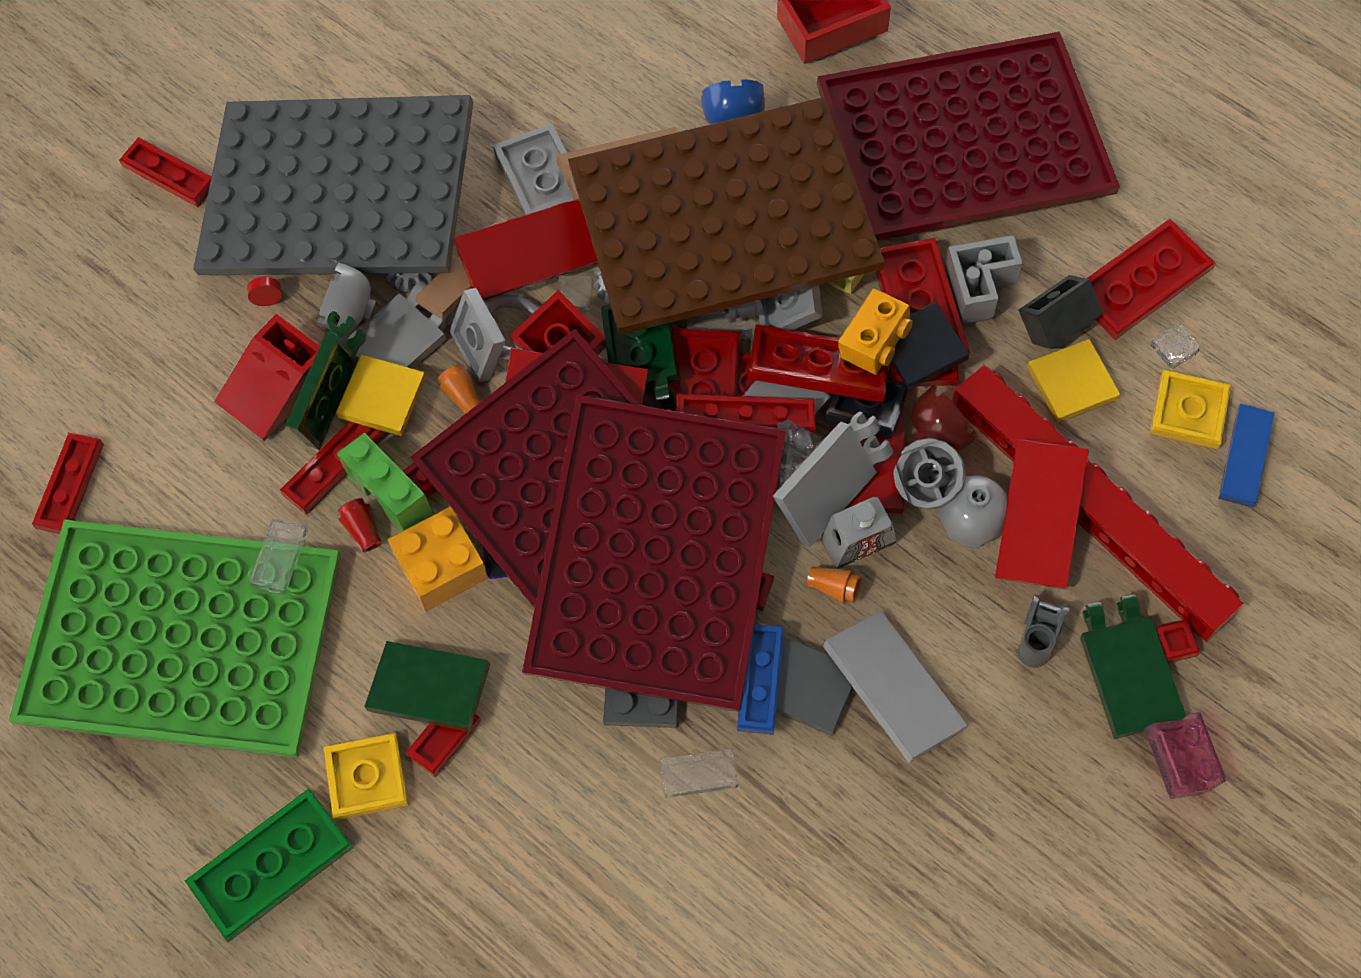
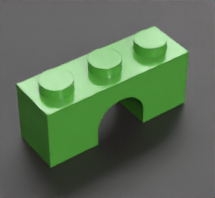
M365 433L337 453L350 479L367 496L372 494L377 499L386 516L401 532L434 515L425 494Z

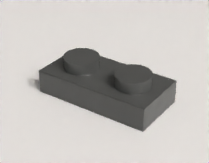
M605 689L603 723L607 726L677 728L678 701Z

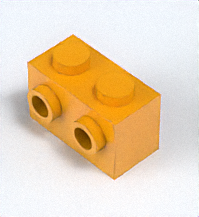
M873 288L838 341L840 357L877 375L882 365L887 366L892 360L898 340L906 338L910 332L913 321L910 318L909 305Z

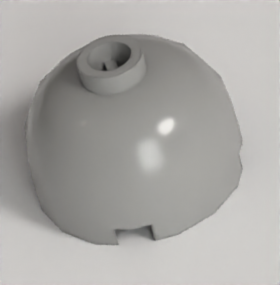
M338 262L335 271L341 274L336 273L334 280L331 279L319 312L320 318L316 323L327 329H330L327 324V318L332 311L337 312L340 316L337 326H340L342 323L345 324L348 316H351L356 321L357 327L363 317L370 319L376 300L370 298L371 286L368 279L355 268Z
M932 438L916 440L904 448L897 465H895V486L901 496L916 507L928 510L943 508L952 502L963 489L966 480L964 461L957 450L946 442ZM956 481V484L954 488L951 490V492L947 496L943 497L949 485Z
M978 475L966 476L963 489L956 498L945 507L939 508V521H941L942 526L946 529L945 533L955 542L970 547L983 546L984 543H988L993 539L995 541L1002 534L1004 518L1006 516L1007 495L998 483L988 477ZM956 481L949 485L943 497L947 496L951 492V490L954 488L956 484Z

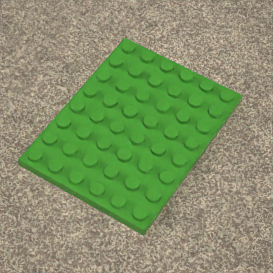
M64 520L9 721L13 725L298 758L341 558L339 550Z

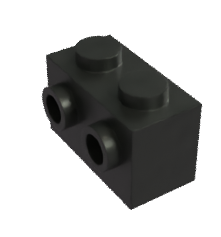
M1068 275L1018 310L1032 344L1049 349H1055L1064 345L1067 338L1078 331L1087 329L1092 325V321L1103 314L1090 279Z

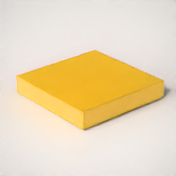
M1090 339L1028 362L1027 369L1056 423L1117 401L1120 397L1118 389Z
M361 354L336 414L340 419L402 436L425 382V372Z
M1163 369L1160 376L1150 434L1219 449L1231 385Z
M396 732L323 747L332 815L335 821L408 806L400 746Z

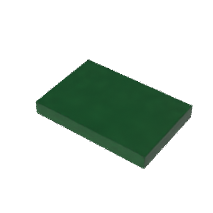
M386 641L364 707L368 712L470 732L490 663L486 659Z

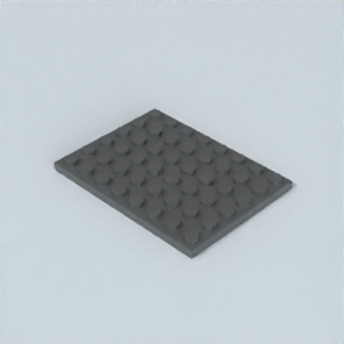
M447 95L226 102L193 268L198 275L341 274L335 271L338 262L355 268L362 274L450 273L474 103L471 96Z

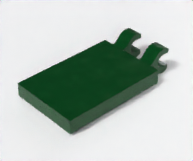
M610 304L601 306L608 363L648 369L645 390L655 387L657 402H662L664 410L676 407V397L671 382L681 379L672 322L619 335Z
M335 311L328 315L327 324L330 332L326 331L285 424L304 444L317 450L320 449L359 360L356 354L366 340V334L360 328H358L353 338L348 339L356 329V321L353 317L348 316L345 324L342 323L340 326H337L340 316Z
M1135 594L1120 597L1121 602L1116 604L1123 624L1106 627L1105 613L1101 602L1086 605L1087 610L1082 612L1089 632L1082 633L1080 640L1114 739L1184 723L1187 720L1152 617L1140 618L1139 603Z

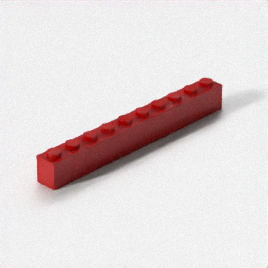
M985 365L981 366L955 388L951 405L1013 463L1017 439L1078 447L1073 441L1066 440L1060 435L1048 418L1041 417L1035 412L1023 395L1016 394L1010 389L999 373L991 371ZM1088 460L1078 524L1181 620L1188 619L1191 629L1205 642L1209 641L1236 615L1244 604L1239 599L1238 593L1231 586L1220 582L1212 574L1210 567L1205 562L1195 559L1185 549L1183 542L1178 537L1169 535L1159 525L1158 520L1153 514L1143 511L1133 502L1128 491L1122 487H1117L1107 478L1105 471L1098 464L1091 463Z

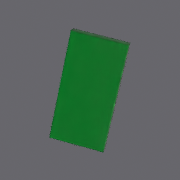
M308 788L184 881L224 939L230 942L353 849V847L310 788Z

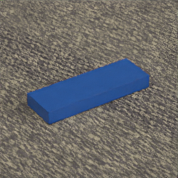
M1244 404L1239 405L1218 499L1252 508L1256 504L1275 412Z
M754 624L738 714L737 731L774 735L784 627Z

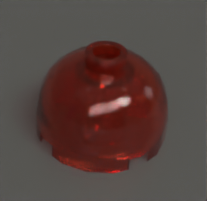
M932 385L915 401L911 410V422L916 429L912 436L915 440L932 438L946 442L959 452L977 439L978 435L975 430L968 434L966 431L968 429L966 427L969 423L968 420L944 393L937 397L935 395L937 387Z

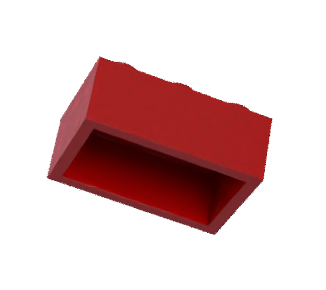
M778 0L777 19L804 64L888 31L891 7L887 0Z

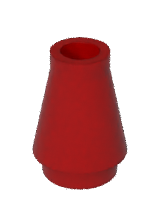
M363 498L351 500L338 509L340 515L339 522L360 545L364 553L372 551L382 544L371 506L366 504Z

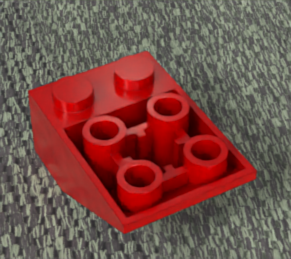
M275 314L252 338L216 397L215 404L265 441L290 415L320 345L278 314Z

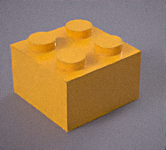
M451 507L387 539L398 564L425 612L488 579L483 561Z

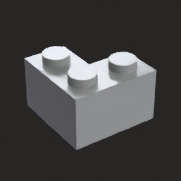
M1014 235L948 247L944 266L962 324L992 319L998 302L995 288L1017 284L1022 261Z

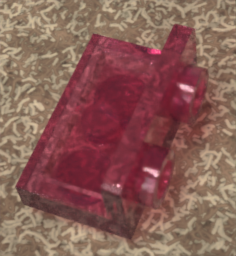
M1200 712L1192 713L1182 720L1154 723L1144 729L1170 799L1205 794L1226 782L1224 771Z

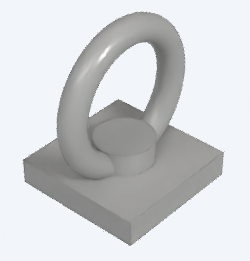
M476 288L464 290L449 332L478 384L490 381L499 357L509 360L511 348H514L504 345L505 339L500 332L497 322L490 313L498 308L510 307L521 310L531 316L539 308L535 303L513 294H501L483 301Z

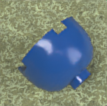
M741 79L742 86H731V80L704 88L701 102L708 123L714 124L765 111L763 84L754 80Z

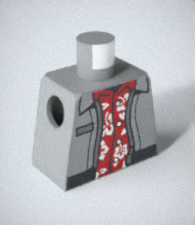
M872 497L831 516L821 538L836 569L888 548L897 542L892 522L878 497Z

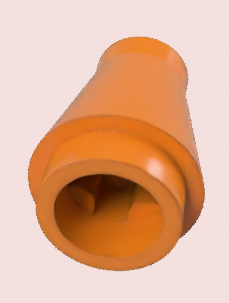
M460 364L448 368L438 377V381L441 384L439 388L464 414L481 402L468 369H463Z
M812 566L807 577V587L814 588L843 604H846L847 601L855 603L862 583V576L855 574L853 569L818 568Z

